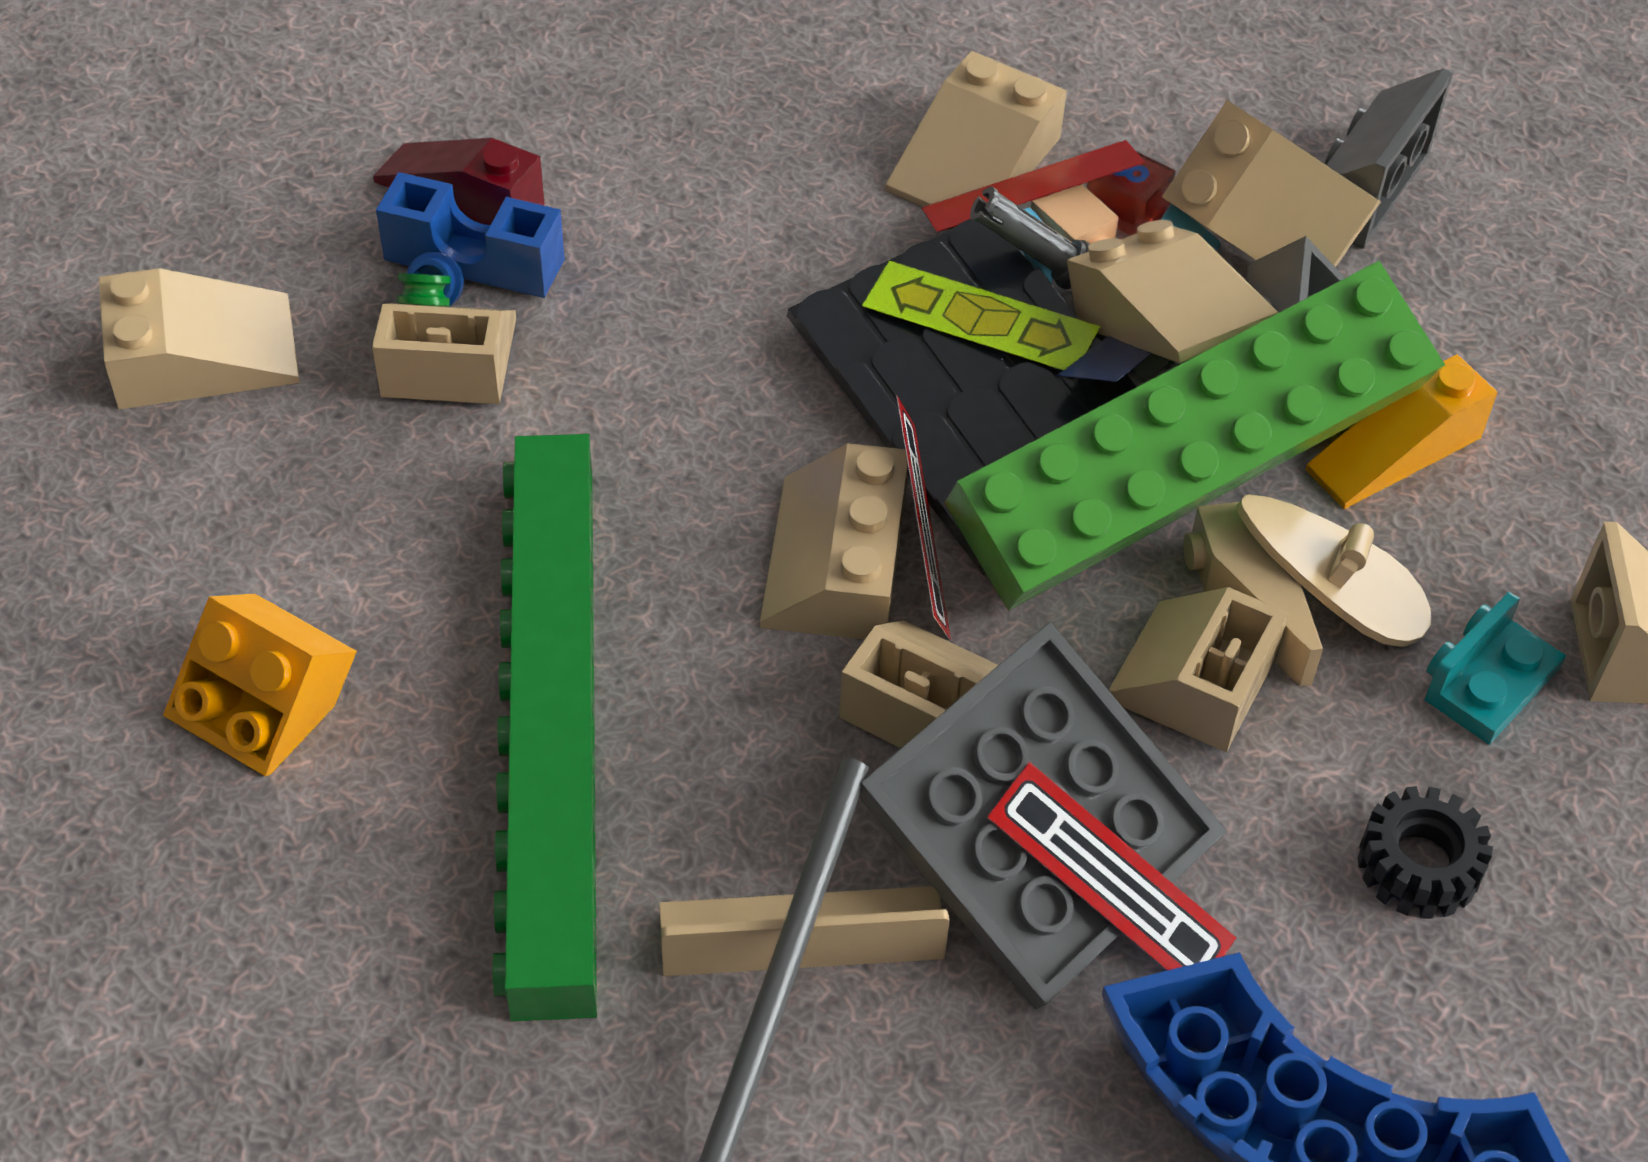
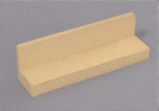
M933 886L826 892L799 968L945 959L949 929L948 911L941 909L940 895ZM794 894L660 902L663 976L767 970Z

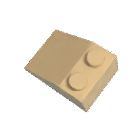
M971 51L944 80L889 177L885 190L925 207L1033 171L1061 138L1067 90L995 61L990 57Z
M1228 100L1162 196V198L1255 260L1307 236L1335 267L1381 203L1378 199Z
M1168 220L1144 223L1137 228V234L1124 239L1109 238L1096 241L1088 246L1089 252L1067 260L1075 312L1080 321L1100 326L1098 334L1106 337L1111 336L1134 347L1178 363L1192 359L1278 314V311L1198 233L1174 227L1173 223Z
M160 268L99 277L104 363L118 409L300 383L288 293Z

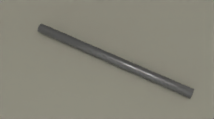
M842 759L699 1162H731L861 794V782L866 779L869 767L858 760Z

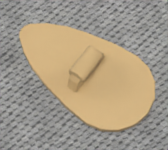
M1245 495L1237 504L1239 517L1265 551L1326 607L1362 634L1382 644L1405 647L1417 643L1431 626V608L1422 587L1407 568L1390 554L1372 544L1374 531L1369 525L1357 523L1347 530L1296 505L1265 496Z

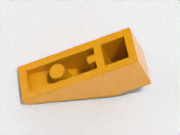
M1456 354L1444 360L1445 366L1418 390L1355 423L1308 462L1305 470L1343 509H1346L1481 439L1498 392L1466 361Z

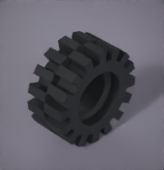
M1417 786L1405 787L1401 798L1395 791L1386 795L1383 804L1377 803L1373 809L1359 845L1361 849L1357 857L1358 867L1366 868L1362 877L1366 886L1369 888L1380 883L1376 898L1383 904H1386L1392 896L1399 899L1400 903L1396 911L1407 916L1412 905L1420 906V918L1432 919L1438 906L1443 917L1455 914L1459 904L1465 908L1472 901L1475 892L1477 893L1492 858L1493 846L1487 845L1491 837L1488 826L1476 828L1481 815L1474 807L1463 814L1459 810L1463 799L1455 794H1452L1448 803L1439 800L1441 791L1439 788L1429 787L1425 798L1419 796ZM1411 836L1429 839L1440 845L1447 852L1449 865L1442 868H1430L1419 865L1405 856L1399 848V842Z

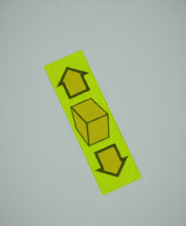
M893 261L888 262L862 305L1061 370H1065L1086 354L1100 326Z

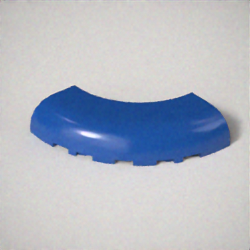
M1240 952L1103 987L1104 1007L1124 1048L1148 1085L1174 1116L1224 1162H1570L1535 1092L1491 1099H1462L1438 1096L1434 1103L1392 1093L1393 1085L1361 1073L1333 1056H1330L1326 1061L1293 1035L1295 1027L1267 998L1253 978Z

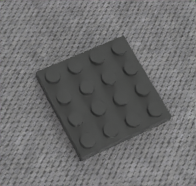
M1051 622L1035 633L861 782L862 791L859 799L1034 1009L1048 1004L1122 932L987 818L1029 761L1172 883L1227 832Z

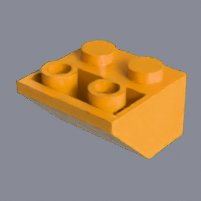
M257 594L209 596L163 716L263 776H270L336 705L357 651Z

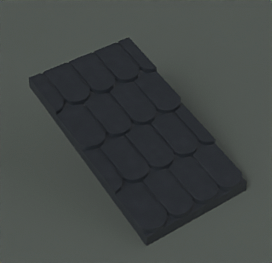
M968 219L957 225L953 230L930 241L913 245L903 254L880 265L865 268L853 278L830 289L811 294L802 302L788 308L786 316L887 448L905 449L897 396L899 397L915 424L928 503L981 573L985 575L984 569L944 503L957 481L1129 392L1137 386L1127 374L1117 382L1057 376L1063 370L862 306L887 264L891 261L1079 320L1039 267L1035 269L1020 249L984 225ZM1094 337L1087 352L1091 350L1093 347H1095L1097 344H1099L1101 341L1098 338ZM908 467V473H907V475H908V477L910 478L909 467Z

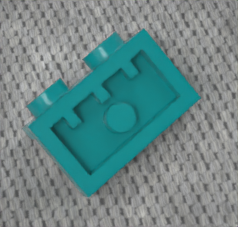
M1510 591L1493 608L1483 604L1468 621L1463 631V636L1465 637L1457 645L1450 641L1444 643L1433 656L1426 670V673L1433 678L1424 700L1489 745L1561 669L1566 658L1564 653L1512 620L1520 598Z

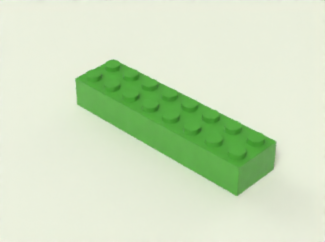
M1377 261L957 481L944 503L1005 607L1010 611L1191 513L1198 506H1204L1418 390L1444 367L1445 363L1380 261Z

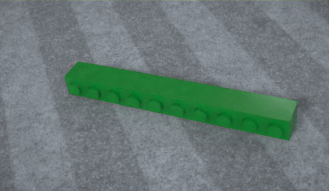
M590 434L515 436L514 461L503 462L504 498L514 499V508L502 509L503 546L513 547V558L501 559L502 596L512 597V609L500 610L501 648H511V662H499L498 672L500 701H510V716H498L497 722L499 757L509 756V772H498L496 776L498 814L508 813V830H498L495 832L497 872H507V890L494 891L495 933H506V952L493 953L494 997L507 996L511 1022L597 1018L593 476Z

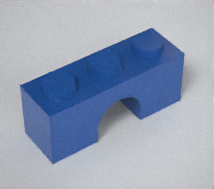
M398 172L376 209L385 261L410 266L415 258L424 253L441 252L449 255L458 263L462 270L463 278L466 280L545 298L565 260L561 209L506 197L491 225H484L471 220L460 211L454 200L452 184Z

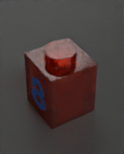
M1139 152L1137 153L1146 163L1087 183V189L1119 217L1117 229L1131 236L1138 233L1137 228L1140 225L1162 219L1171 204L1162 196L1174 180L1176 170Z

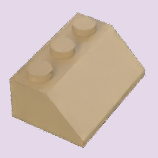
M847 443L784 478L760 618V628L866 639L875 625L889 623L908 473L906 449Z

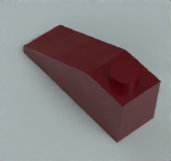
M495 138L403 143L373 175L375 183L387 188L390 187L398 172L452 184L454 200L460 211L471 220L484 225H491L506 197L540 205L545 204L540 156Z

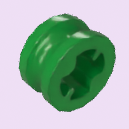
M398 273L397 280L402 282L404 289L400 295H397V303L450 306V298L444 295V287L450 284L451 276Z

